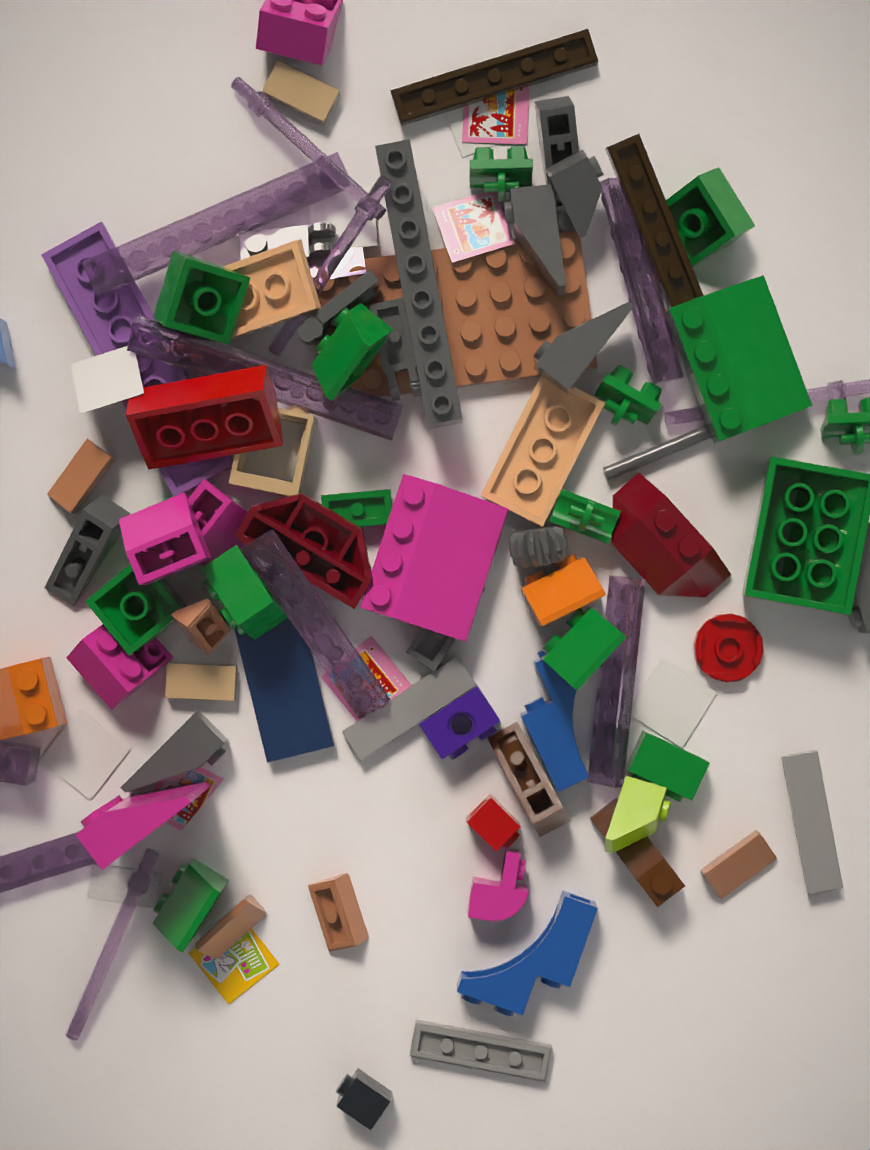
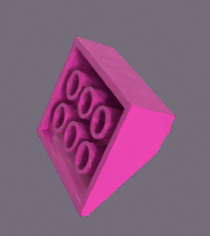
M403 474L372 569L373 580L364 593L360 608L467 642L509 509L434 482Z
M208 780L132 794L124 800L119 795L80 821L84 828L75 835L101 870H103L212 785Z

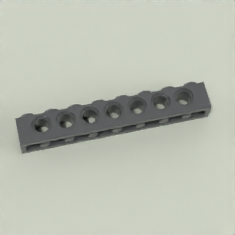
M410 139L375 146L428 429L462 423L461 407Z

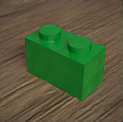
M642 730L625 768L632 772V778L649 783L653 782L659 786L666 787V796L681 802L683 797L691 801L693 800L710 762Z

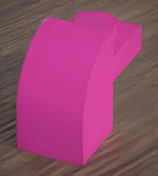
M505 849L500 881L473 877L467 909L468 917L500 921L515 915L522 908L529 891L526 885L516 884V880L523 881L526 860L520 859L519 849Z

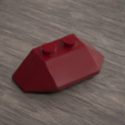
M638 472L612 495V508L621 512L611 535V544L657 595L706 598L732 575L709 542L670 499Z
M304 493L251 506L234 536L353 609L357 607L373 580L363 529Z

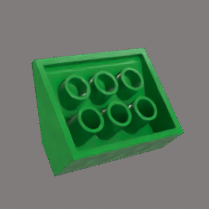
M764 275L703 295L669 308L665 312L713 443L723 441L813 406Z
M771 456L767 460L742 596L851 615L870 517V474Z

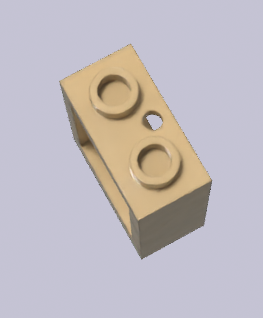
M293 404L289 405V410L278 408L280 420L304 425L293 482L245 473L247 452L234 455L229 484L286 497L302 493L317 419L314 415L309 414L310 408Z

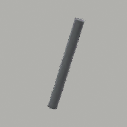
M707 425L603 467V471L607 480H611L711 438Z

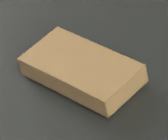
M278 60L262 90L264 95L324 125L340 95L339 90Z
M167 663L165 698L235 701L237 666Z

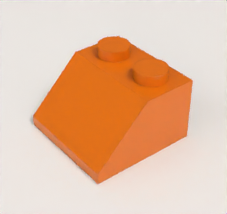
M573 554L564 561L555 563L558 570L548 575H545L544 571L541 570L524 578L527 585L520 589L539 626H544L606 595L585 557L576 560Z
M51 657L40 658L0 669V740L58 727L67 723Z

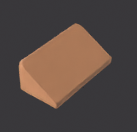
M87 438L47 495L71 514H76L116 458Z
M208 598L176 610L170 615L189 641L207 655L214 651L231 630Z
M755 830L700 871L722 899L776 860L777 857L760 832Z
M348 873L308 885L328 951L355 947L368 939V932Z
M248 895L199 939L194 947L212 958H220L266 916V910L252 895Z

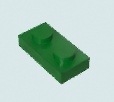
M391 489L321 495L322 505L359 527L387 525L392 510Z

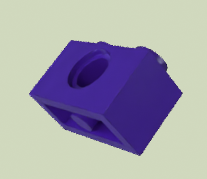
M476 685L421 721L419 725L441 759L449 755L451 760L465 753L469 749L466 744L477 736L482 741L498 730L496 724L500 722V718L479 686ZM465 715L471 720L472 726L468 732L460 734L453 730L451 723L456 716Z

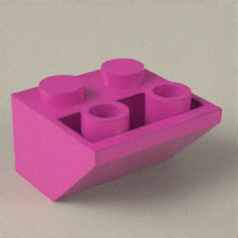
M265 0L259 11L255 49L323 66L331 50L343 0Z
M203 479L188 500L212 556V559L199 563L202 566H206L235 545L242 551L245 549L247 544L234 536L248 511L210 481Z
M185 492L119 519L125 552L139 585L151 584L212 559Z
M104 624L84 637L66 657L111 710L135 693L174 658L157 637L129 656Z

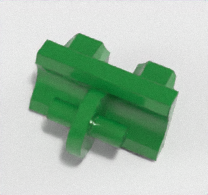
M524 146L507 149V159H494L493 149L477 147L473 160H470V188H484V193L497 192L498 202H505V192H510V189L532 186L533 159H528Z
M618 365L610 374L606 373L594 395L605 401L606 403L603 408L614 414L610 422L612 425L617 426L622 418L631 424H634L637 419L648 426L661 406V403L658 401L662 389L652 382H645L640 391L629 386L628 384L633 374L622 365Z
M870 397L860 400L858 404L859 412L848 413L847 400H829L826 406L825 419L820 428L821 438L839 437L840 445L851 444L853 454H862L864 444H870Z
M561 489L549 522L608 544L621 511Z

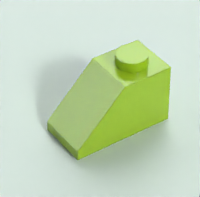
M629 776L625 777L605 838V852L612 854L655 833L659 821L666 822L671 802L666 801V787Z

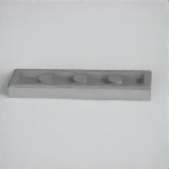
M456 656L343 730L342 733L360 761H362L477 684L460 658Z
M813 750L781 756L806 891L808 894L841 889L843 888L818 751Z
M416 1019L409 1056L546 1082L552 1045Z

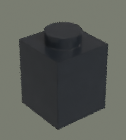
M357 1068L352 1077L346 1074L335 1092L339 1096L336 1107L371 1130L391 1102L392 1091Z

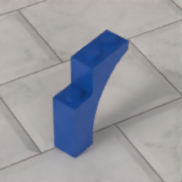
M541 650L537 653L540 659L533 661L551 699L544 701V698L540 697L525 704L526 711L520 715L557 791L560 792L589 778V775L579 755L574 736L573 707L576 690L541 659L545 654Z
M563 890L547 927L522 953L495 967L476 971H461L457 981V992L462 994L461 998L480 1005L481 1001L495 1005V1011L507 1016H513L514 1013L523 1015L537 976L541 977L540 981L550 987L559 989L561 984L570 987L598 910L596 902Z

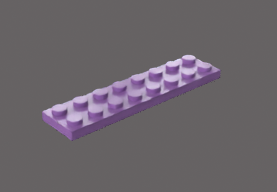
M102 221L41 254L96 356L133 344L143 387L189 379L158 321L153 318L150 306ZM129 399L121 401L125 409H127ZM230 455L158 469L172 495L177 496L196 488L203 479L210 480L232 468L233 458Z

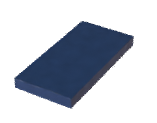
M303 613L290 614L287 619L256 640L247 633L241 635L234 628L267 763L335 746Z

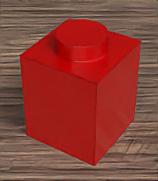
M491 794L466 817V823L496 852L502 846L505 849L509 848L520 836V833L517 831L521 827L520 822Z

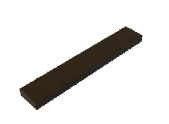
M585 29L390 90L400 125L404 126L598 65L599 61L589 29Z
M638 133L606 147L605 150L668 307L672 308L703 296L640 134Z

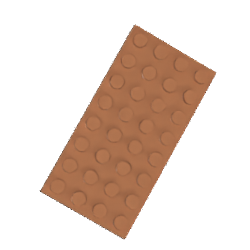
M576 230L559 233L566 282L565 295L561 297L556 296L517 238L513 239L515 242L513 245L456 262L451 261L447 248L431 250L457 387L539 377L541 374L534 369L538 360L533 356L544 341L547 340L552 343L558 335L591 320L581 238H579ZM396 255L364 259L365 267L358 265L349 270V272L366 269L367 272L371 269L381 284L377 289L379 294L365 305L366 308L369 309L371 304L403 297ZM321 270L316 273L314 279L333 275L327 270ZM364 274L314 282L320 306L323 307ZM332 324L326 328L325 336L329 335L331 337L336 330ZM379 351L359 380L334 400H329L321 387L323 404L331 405L390 397L387 375L383 373ZM597 357L593 359L586 370L598 368ZM408 370L395 373L401 395L413 394L409 385L410 377Z

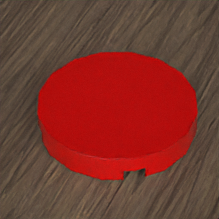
M732 613L715 615L706 620L696 632L693 642L694 659L700 669L710 678L726 683L741 681L749 676L760 665L764 652L762 636L755 625L745 617Z

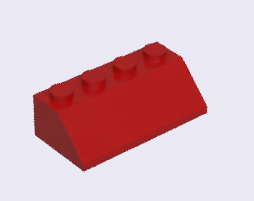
M266 365L143 387L144 394L129 398L125 416L148 470L283 446L276 392Z

